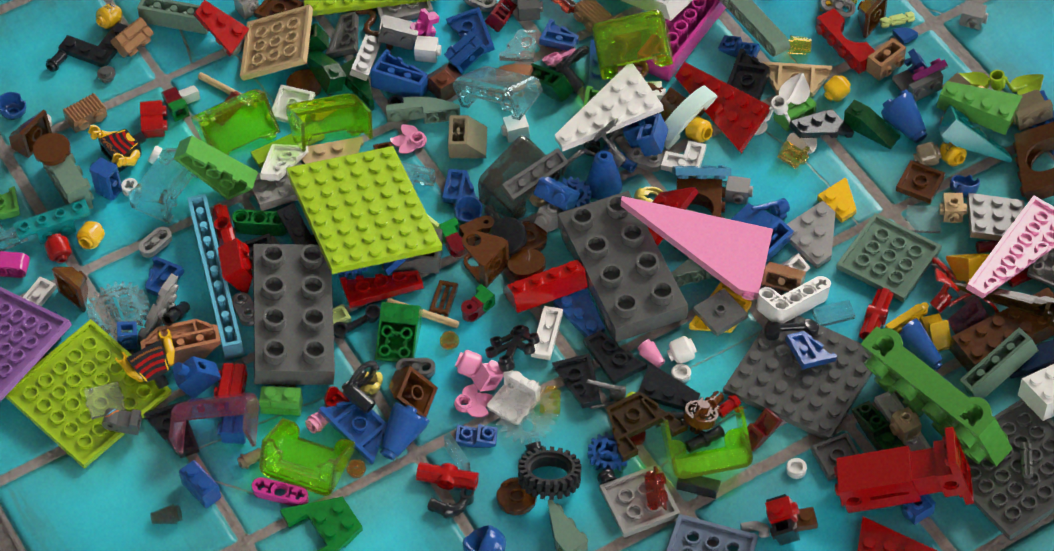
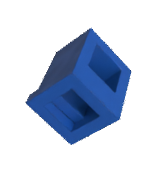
M136 321L117 322V342L128 352L132 349H137ZM121 330H132V332L121 333Z
M929 494L920 495V502L903 504L902 506L904 517L907 520L910 519L914 525L934 514L936 502Z

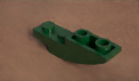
M869 401L852 408V413L877 451L906 446L892 433L890 423Z

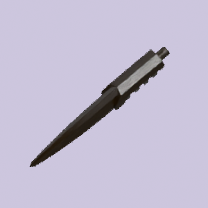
M955 283L959 290L979 297L965 289L967 284ZM999 288L983 298L999 305L1031 313L1032 316H1044V320L1051 317L1049 324L1054 327V298L1048 296L1037 297Z

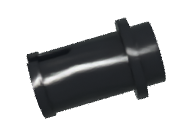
M58 50L51 59L46 61V68L51 72L57 71L59 65L67 59V54L63 50Z

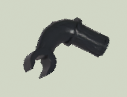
M466 487L463 488L460 492V500L456 504L444 503L431 498L428 502L427 510L441 514L443 518L458 516L464 512L467 505L474 502V491L467 496Z

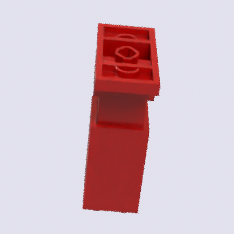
M954 427L945 428L946 436H943L942 440L933 441V448L911 451L909 446L836 458L837 466H834V474L836 479L838 478V484H835L836 495L840 496L842 506L846 507L848 513L920 502V495L943 492L945 497L959 495L960 498L963 497L966 505L974 504L971 468Z

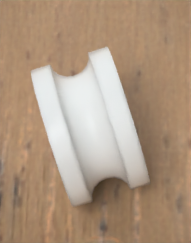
M127 178L122 182L121 187L125 196L132 197L138 194L139 186L137 180Z

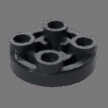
M501 218L490 229L489 234L502 237L508 241L509 255L516 254L527 244L526 229L515 218Z

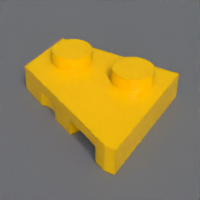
M843 178L817 195V200L819 202L824 201L833 209L835 217L841 223L856 214L857 209L846 178Z

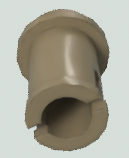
M257 448L245 455L240 454L237 461L242 469H248L250 465L264 460V455L261 449Z

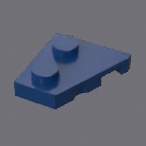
M448 169L442 197L443 202L456 204V201L464 195L476 197L467 170Z
M154 256L153 268L149 271V279L146 282L145 288L147 293L158 297L162 285L171 273L179 279L185 271L183 267Z
M801 331L786 336L785 340L802 369L836 362L838 356L834 352L830 354L824 350V345L814 340L807 332Z

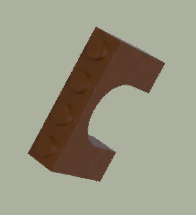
M1054 122L1014 134L1015 142H1013V147L1017 153L1015 161L1020 169L1017 174L1020 182H1022L1020 192L1022 197L1027 198L1028 202L1033 196L1041 200L1054 196V168L1045 171L1032 170V165L1039 155L1054 149Z
M677 178V190L695 187L699 193L690 204L704 206L712 213V216L725 218L721 216V213H725V202L722 201V198H725L726 187H722V179Z

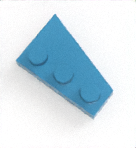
M703 165L702 168H698V166H672V174L677 175L679 179H689V175L696 176V179H707V176H714V179H726V176H731V168L725 165H718V168L710 165Z

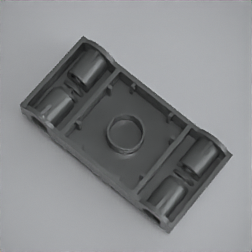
M629 191L558 213V228L567 250L571 252L574 260L578 259L585 268L588 288L603 316L607 331L615 342L688 318V304L648 227L621 207L622 196L632 198Z
M253 244L254 384L334 385L332 274L319 245Z

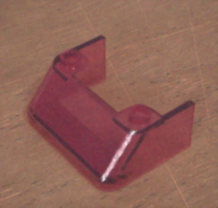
M247 392L195 398L175 405L171 411L169 439L177 453L182 455L187 420L244 415L242 430L251 446H256L259 400L254 393Z

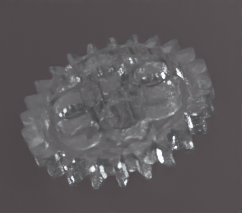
M115 281L114 286L111 287L110 284H107L106 289L100 287L101 292H94L95 298H89L90 303L87 304L89 320L92 319L106 333L112 332L113 337L117 334V322L136 321L137 325L143 326L142 320H147L146 317L150 311L147 294L145 295L144 290H140L138 285L133 287L132 282L126 286L124 281H122L121 285H118ZM113 297H115L118 302L120 311L122 312L123 317L125 319L124 321H122L119 315V311L115 306ZM121 330V333H131L130 330Z
M520 380V386L512 382V389L506 386L507 393L500 392V395L503 397L502 400H495L500 405L493 408L499 411V414L494 415V417L500 419L496 425L503 426L500 432L507 431L506 438L508 439L512 435L513 442L520 438L521 444H524L525 439L531 444L532 438H535L538 442L540 441V435L546 438L545 431L552 432L549 426L550 424L556 425L552 419L558 417L557 414L553 413L558 407L552 406L556 399L549 398L552 392L545 393L546 386L539 389V382L532 386L531 380H528L527 385L524 384L523 380ZM523 392L529 395V401L525 404L519 401V396ZM536 397V403L529 409L530 416L525 415L520 424L515 427V423L523 415L522 408L527 409ZM539 404L545 407V413L541 416L535 413V407ZM511 408L517 411V417L513 420L507 417V412ZM527 420L533 423V429L529 432L523 429V423Z

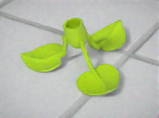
M998 69L993 70L989 78L982 72L959 73L970 82L971 86H983L988 89L991 85L993 90L1001 91L1006 83L1013 93L1017 92V95L1033 90L1040 91L1044 79L1043 74H1029L1014 78L1010 84L1004 72Z

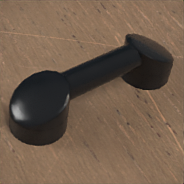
M375 304L368 305L364 316L347 325L343 322H336L333 325L334 336L338 339H344L348 332L367 322H376L380 318V307Z
M812 319L785 324L771 322L766 326L764 335L768 340L774 341L780 337V332L803 330L812 337H815L819 333V325Z

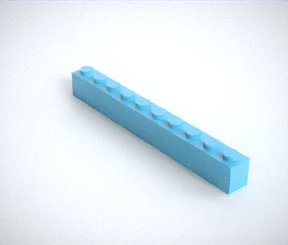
M206 194L188 197L190 213L225 360L245 356L228 283L222 277L218 253L219 246Z

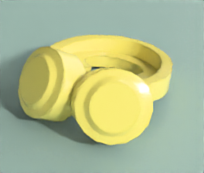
M657 187L639 188L634 194V199L653 202L651 198L645 196L651 193L657 196L663 191Z
M376 372L370 382L375 384H367L360 389L366 394L370 393L373 395L377 393L383 382L381 372Z

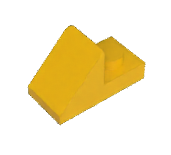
M940 313L921 317L920 322L938 352L950 349L951 333L948 320H942Z

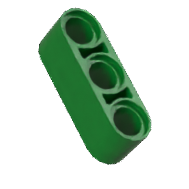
M240 209L232 215L234 230L238 234L265 235L269 233L270 236H283L287 233L276 214L277 211Z

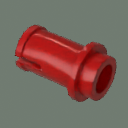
M736 395L728 396V400L720 405L719 417L721 416L723 419L734 409H739L741 401Z

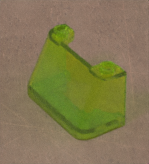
M651 10L599 22L592 27L602 80L615 77L618 74L619 66L653 59L654 64L660 67L673 64L669 29L663 13L659 10Z
M258 89L247 91L191 117L201 140L229 155L230 151L259 138H266V140L274 139L277 137L276 134L281 132L265 92Z
M282 418L262 440L259 463L260 471L272 479L300 486L323 496L330 495L337 486L354 453L355 442L348 439H339L333 449L300 438L298 425L291 420Z

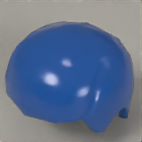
M7 92L0 96V114L5 118L15 120L21 118L26 113V101L22 100L19 93Z
M955 175L950 180V188L953 193H963V198H967L968 193L976 194L980 186V179L977 178L974 181L972 175L966 177Z
M464 195L456 201L454 217H456L460 224H465L482 216L483 205L478 198L472 195Z

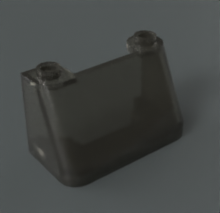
M524 135L519 136L481 175L478 181L479 201L486 206L493 205L496 212L504 217H512L517 220L522 218L527 211L526 201L534 194L536 186L512 202L500 186L546 156V154ZM560 170L550 177L558 181L561 176Z

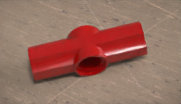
M215 205L211 212L219 243L222 246L235 239L236 232L232 226L227 206Z
M878 289L872 304H869L864 324L859 333V337L862 340L876 326L879 328L884 326L889 312L888 309L894 296L889 289Z
M420 462L417 467L416 480L435 483L445 490H451L454 487L462 489L466 487L468 490L475 491L478 486L479 473L458 469L457 466L451 463H443L439 466Z

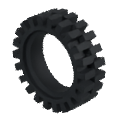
M546 446L541 447V451L538 448H534L533 453L529 450L519 460L518 483L521 485L522 490L525 489L527 494L532 492L533 497H537L540 494V499L545 500V496H549V500H554V496L562 499L563 494L568 497L570 492H576L581 483L579 458L576 459L575 454L570 455L568 450L563 453V448H558L557 451L554 450L553 446H550V450H546ZM552 466L561 468L568 474L563 478L548 480L533 475L532 471L540 467Z

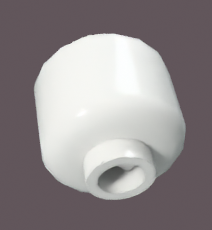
M686 336L671 341L669 343L670 349L667 350L670 360H675L677 364H683L694 359L697 352L692 339H688Z

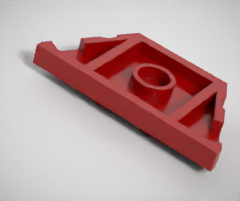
M695 187L660 192L652 203L686 210L699 192ZM648 227L656 245L659 246L664 238Z

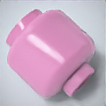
M465 350L463 353L460 352L455 364L457 372L471 378L473 374L478 372L479 367L484 364L482 363L483 357L470 350Z

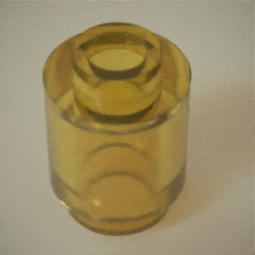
M790 35V39H788L790 42V49H788L790 54L806 55V53H811L812 39H807L805 36Z

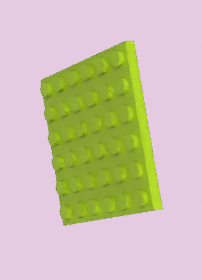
M90 319L33 366L5 398L85 469L126 434L102 427L106 409L115 408L132 412L133 409L141 410L143 419L144 414L153 411L172 394V390L168 386L158 389L154 380L145 383L144 381L138 382L129 377L115 360V357L122 360L124 357L122 352L127 356L132 354Z

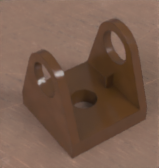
M469 231L464 234L462 245L468 252L464 257V266L479 284L487 288L508 266V241L502 237L479 231ZM471 236H477L481 239V242L476 246H470L466 243V240ZM473 257L479 266H471L468 264V260Z

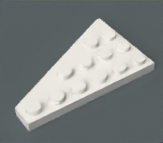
M630 62L555 134V140L562 151H566L593 140L595 135L615 118H618L616 126L612 127L606 134L664 111L663 105L634 64Z

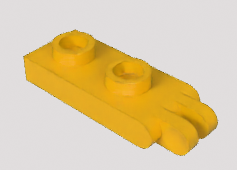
M923 302L915 305L886 324L885 328H891L900 333L903 330L902 328L913 319L921 321V317L928 313V303Z

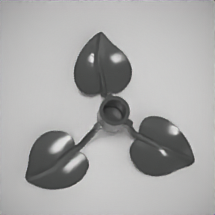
M615 118L595 135L594 141L601 137L605 140L604 145L609 146L608 152L613 155L616 166L619 168L627 159L616 148L613 140L624 134V127L615 130L608 139L606 137V133L616 126L618 118ZM586 148L580 149L567 159L569 163L562 168L561 175L564 176L567 167L584 153L595 156L596 153Z

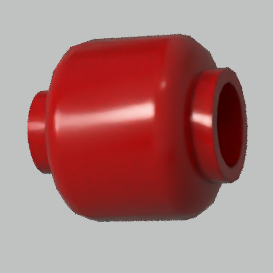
M54 234L47 238L44 247L48 258L57 263L67 261L68 257L72 254L68 238L61 234Z

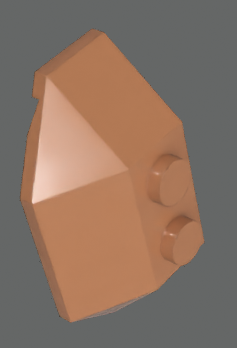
M198 319L178 322L170 326L157 327L146 339L140 342L143 349L160 340L159 332H161L162 336H167V329H169L175 349L174 364L177 362L184 363L193 356L204 359L221 344L218 326Z

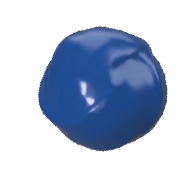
M486 525L474 530L464 538L462 543L463 550L505 551L506 539L499 529Z

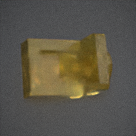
M786 140L777 157L796 169L800 164L804 165L808 160L809 155L807 153L810 148L806 146L801 150Z
M545 386V389H541L540 413L560 414L561 390H557V386Z

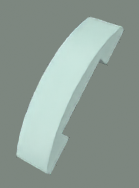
M704 85L689 95L665 121L668 133L664 147L667 150L680 139L681 136L679 134L702 109L706 110L717 99L718 96Z

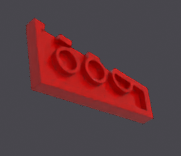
M418 270L393 272L390 276L375 274V277L364 278V275L356 276V279L347 280L346 277L340 278V283L350 308L424 288Z

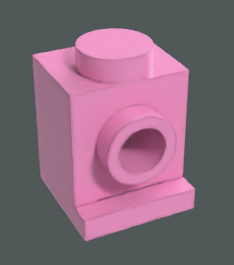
M491 360L489 363L482 364L478 372L471 376V379L479 391L496 390L504 377V372L500 371L499 364L496 361Z

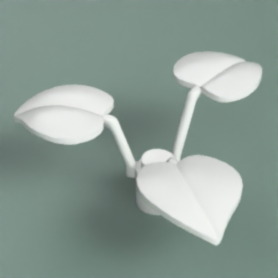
M804 73L791 77L781 86L779 95L775 96L771 101L772 106L769 108L768 116L754 135H760L767 130L768 125L766 121L770 120L773 111L777 115H785L790 124L791 119L787 113V104H790V102L795 105L802 104L810 95V88ZM791 133L787 137L786 144L793 153L811 154L817 147V138H799L795 133Z

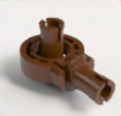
M715 391L710 397H706L705 400L700 398L686 404L683 419L690 425L691 432L696 428L694 434H699L703 430H708L715 426L720 412V406L718 405L724 400V395L721 392L716 396L719 391Z

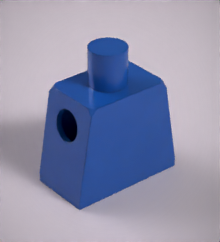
M195 356L190 357L184 363L177 362L173 366V375L177 386L193 399L221 379L215 362Z

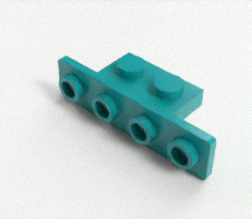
M82 199L16 222L13 225L19 239L37 233L40 244H43L51 235L61 234L62 236H68L75 233L76 229L73 221L88 216L91 212L86 200Z

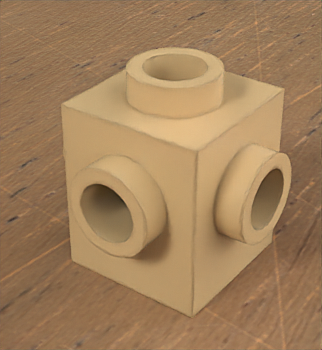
M963 193L943 194L942 203L939 204V214L943 215V222L957 223L963 221V215H967V203L963 202Z
M909 407L903 410L899 409L891 415L890 429L903 443L921 435L922 424L920 423L919 416L915 412L913 413Z

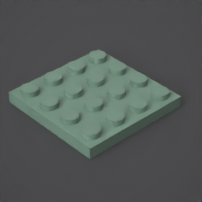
M874 213L838 261L836 269L876 289L887 288L894 294V298L904 302L932 264V258H936L940 253L942 245Z

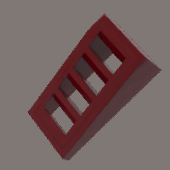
M499 0L486 18L485 23L496 32H499L517 5L511 0Z

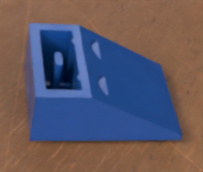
M748 203L730 220L773 229L766 259L767 263L790 242L794 230L780 218L762 209L753 211L751 208L754 206Z

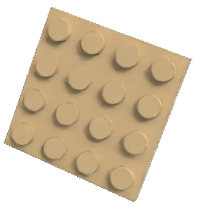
M310 4L247 22L249 31L245 36L240 77L243 81L307 64L313 8Z

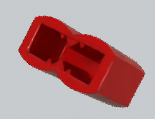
M162 100L140 102L141 132L145 138L165 137V131H168L167 120H164V116H167L166 105L163 106Z

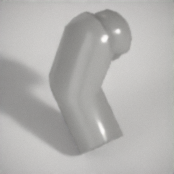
M759 521L740 523L742 531H759L760 538L770 536V527L767 524Z

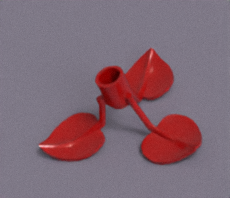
M933 257L932 264L938 265L947 274L946 276L938 268L935 269L936 281L943 282L944 285L940 292L930 301V304L942 313L948 305L952 307L955 303L971 296V294L967 293L951 301L953 297L947 291L950 286L956 291H960L951 280L952 277L955 280L957 278L949 267ZM983 299L993 307L996 314L999 313L993 302Z

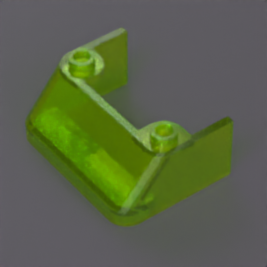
M355 94L324 97L291 103L286 106L293 140L302 151H306V145L312 141V136L345 130L351 136H358L364 133L369 139H373L371 110Z
M743 406L734 408L738 428L726 432L724 436L725 447L687 454L683 442L671 439L668 420L660 422L665 452L673 474L677 478L687 479L748 467L752 463L753 455Z

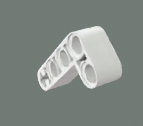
M819 276L782 296L772 288H761L758 293L756 309L771 322L784 324L825 302L828 298L831 281L826 277Z

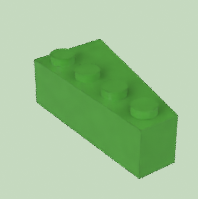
M192 135L179 142L174 156L177 162L227 200L252 190L258 171Z

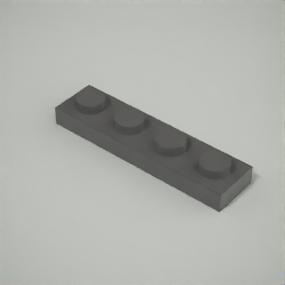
M557 148L503 183L500 187L512 202L536 186L541 177H550L569 162L560 149Z

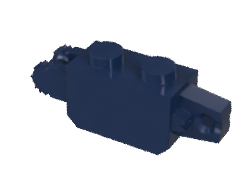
M1054 339L1036 346L1039 351L1010 375V379L1024 375L1029 376L1053 365Z

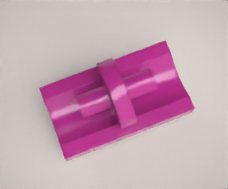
M425 8L420 9L418 20L411 23L410 29L417 30L418 36L435 37L436 30L433 24L439 23L440 17L436 12L429 13Z

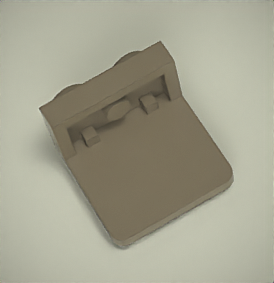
M1039 90L1022 94L1019 109L1015 112L1013 119L1018 130L1020 131L1053 118V104L1050 99L1045 101Z

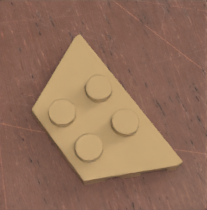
M762 61V63L770 67L771 72L768 80L776 95H779L781 86L787 80L799 73H804L810 88L809 97H814L832 73V66Z
M363 136L308 146L309 152L301 159L302 164L359 153L361 145L363 146L364 144Z

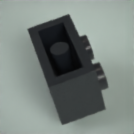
M784 494L774 498L767 499L766 502L786 497L787 495ZM791 518L771 524V536L780 545L800 540L797 523L793 522Z

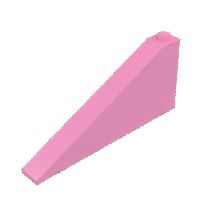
M622 196L621 207L746 300L758 298L773 229Z

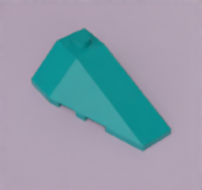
M952 105L948 106L939 126L940 137L944 142L948 144L951 142L957 147L1009 163L1012 161L1010 153L991 137L987 139V135L980 127L974 128L968 121L969 118Z

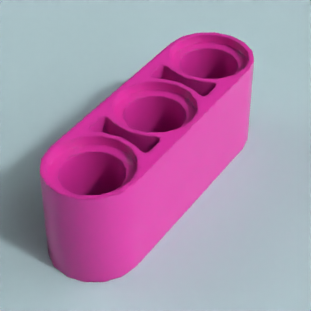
M0 251V277H25L30 257L24 253Z

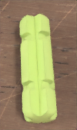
M910 11L905 14L892 15L889 18L883 17L880 19V26L887 28L890 25L896 26L906 22H914L915 16Z

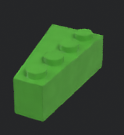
M946 81L939 95L936 108L946 111L948 106L952 105L969 118L968 121L1006 135L1015 117V112L1019 109L1022 95Z

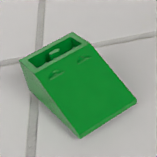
M388 302L381 303L375 360L398 362L403 358H415L423 313L421 306Z

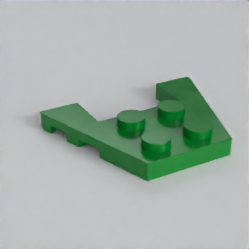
M343 496L280 510L281 516L289 528L307 518L310 520L326 545L317 551H340L363 531L361 523Z

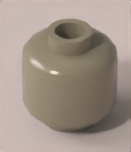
M933 142L918 145L916 153L913 154L915 162L929 167L937 165L939 159L942 158L938 144L934 145Z

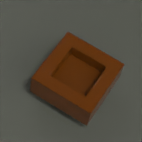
M814 508L799 509V514H797L798 521L796 522L798 531L818 528Z

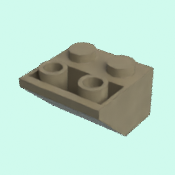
M450 115L449 158H486L487 127L468 115Z

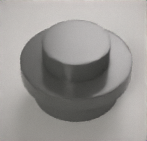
M104 66L98 70L97 75L102 82L109 83L114 80L116 73L113 67Z

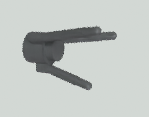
M587 380L589 384L609 389V399H613V401L589 407L590 409L610 406L625 398L626 386Z

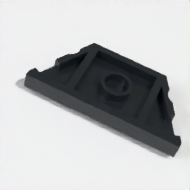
M740 48L727 84L761 100L771 72L770 67L759 62L756 57L749 56L744 49Z

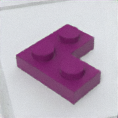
M938 58L930 62V67L924 69L922 66L914 70V75H912L914 82L939 70L943 71L949 68L945 59L941 61Z

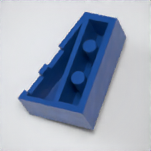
M385 49L371 69V87L403 97H424L428 91V74L412 64L407 65L403 62L402 58L392 56L390 51Z

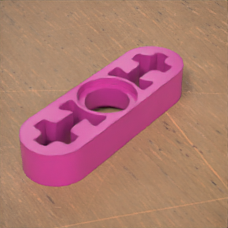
M259 477L252 482L253 494L258 498L290 506L307 504L309 501L308 492L303 487ZM262 485L265 486V488L258 490V488H261ZM278 489H284L286 491V493L282 496L275 495V492Z

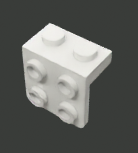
M511 370L503 373L504 385L488 402L487 408L512 424L520 425L541 400V388L536 381L529 380L520 372Z

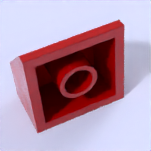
M235 238L218 247L222 277L239 291L248 293L253 277L252 263L249 258L250 250L246 243Z

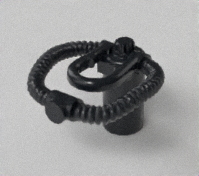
M588 46L579 47L564 62L558 63L555 66L557 68L556 72L566 76L574 89V94L585 84L570 67L571 64L579 61L589 53Z
M375 361L363 363L353 373L350 380L342 385L343 395L365 414L372 410L376 402L360 388L369 382L380 369ZM368 367H370V368H369V373H368V375L365 377V375H366V373H367V371H366L365 369L368 368Z

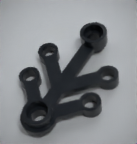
M517 325L513 327L510 334L502 338L500 336L492 337L490 339L491 346L485 349L486 356L493 358L506 351V354L499 358L498 364L500 371H511L515 368L513 356L516 349L522 350L526 355L533 354L536 351L534 344L540 342L538 333L530 334L529 328L524 325Z

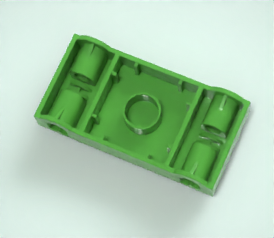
M876 326L863 340L861 345L869 356L864 365L876 376L874 378L875 382L891 395L897 391L904 398L903 404L919 417L925 413L933 421L931 426L941 436H946L945 428L954 427L964 453L975 463L979 464L986 458L997 467L1013 449L1007 434L1001 429L996 418L992 416L989 403L980 397L966 396L903 347L902 337L897 331L891 328L880 329Z

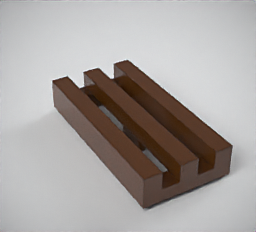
M439 280L429 311L449 317L458 290V283ZM444 285L446 286L443 297L441 299L439 308H436L437 302L439 300ZM450 287H452V290H451V293H450V296H449V299H448L446 308L443 309V308H444V305H445V302H446V299H447V296H448V293H449V290H450Z

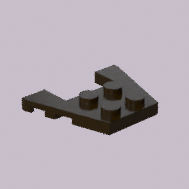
M639 391L606 407L605 410L622 462L638 455L637 447L629 438L659 423L663 424L672 437L688 430L686 422H680L675 418L674 414L664 411L659 407V404Z

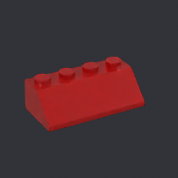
M578 259L508 284L503 289V293L515 311L520 313L588 288L585 268Z

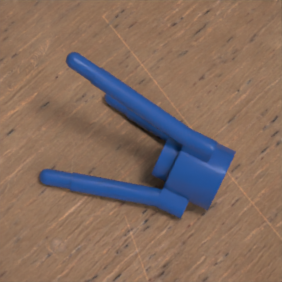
M782 198L777 201L754 206L751 209L753 211L770 209L774 216L777 215L782 220L787 217L786 213L790 211L788 201Z

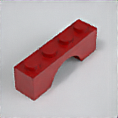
M835 8L818 16L816 21L817 33L822 35L827 40V43L837 51L838 55L848 62L851 69H854L858 74L866 71L868 56L874 53L875 50L867 42H853L843 36L845 19Z

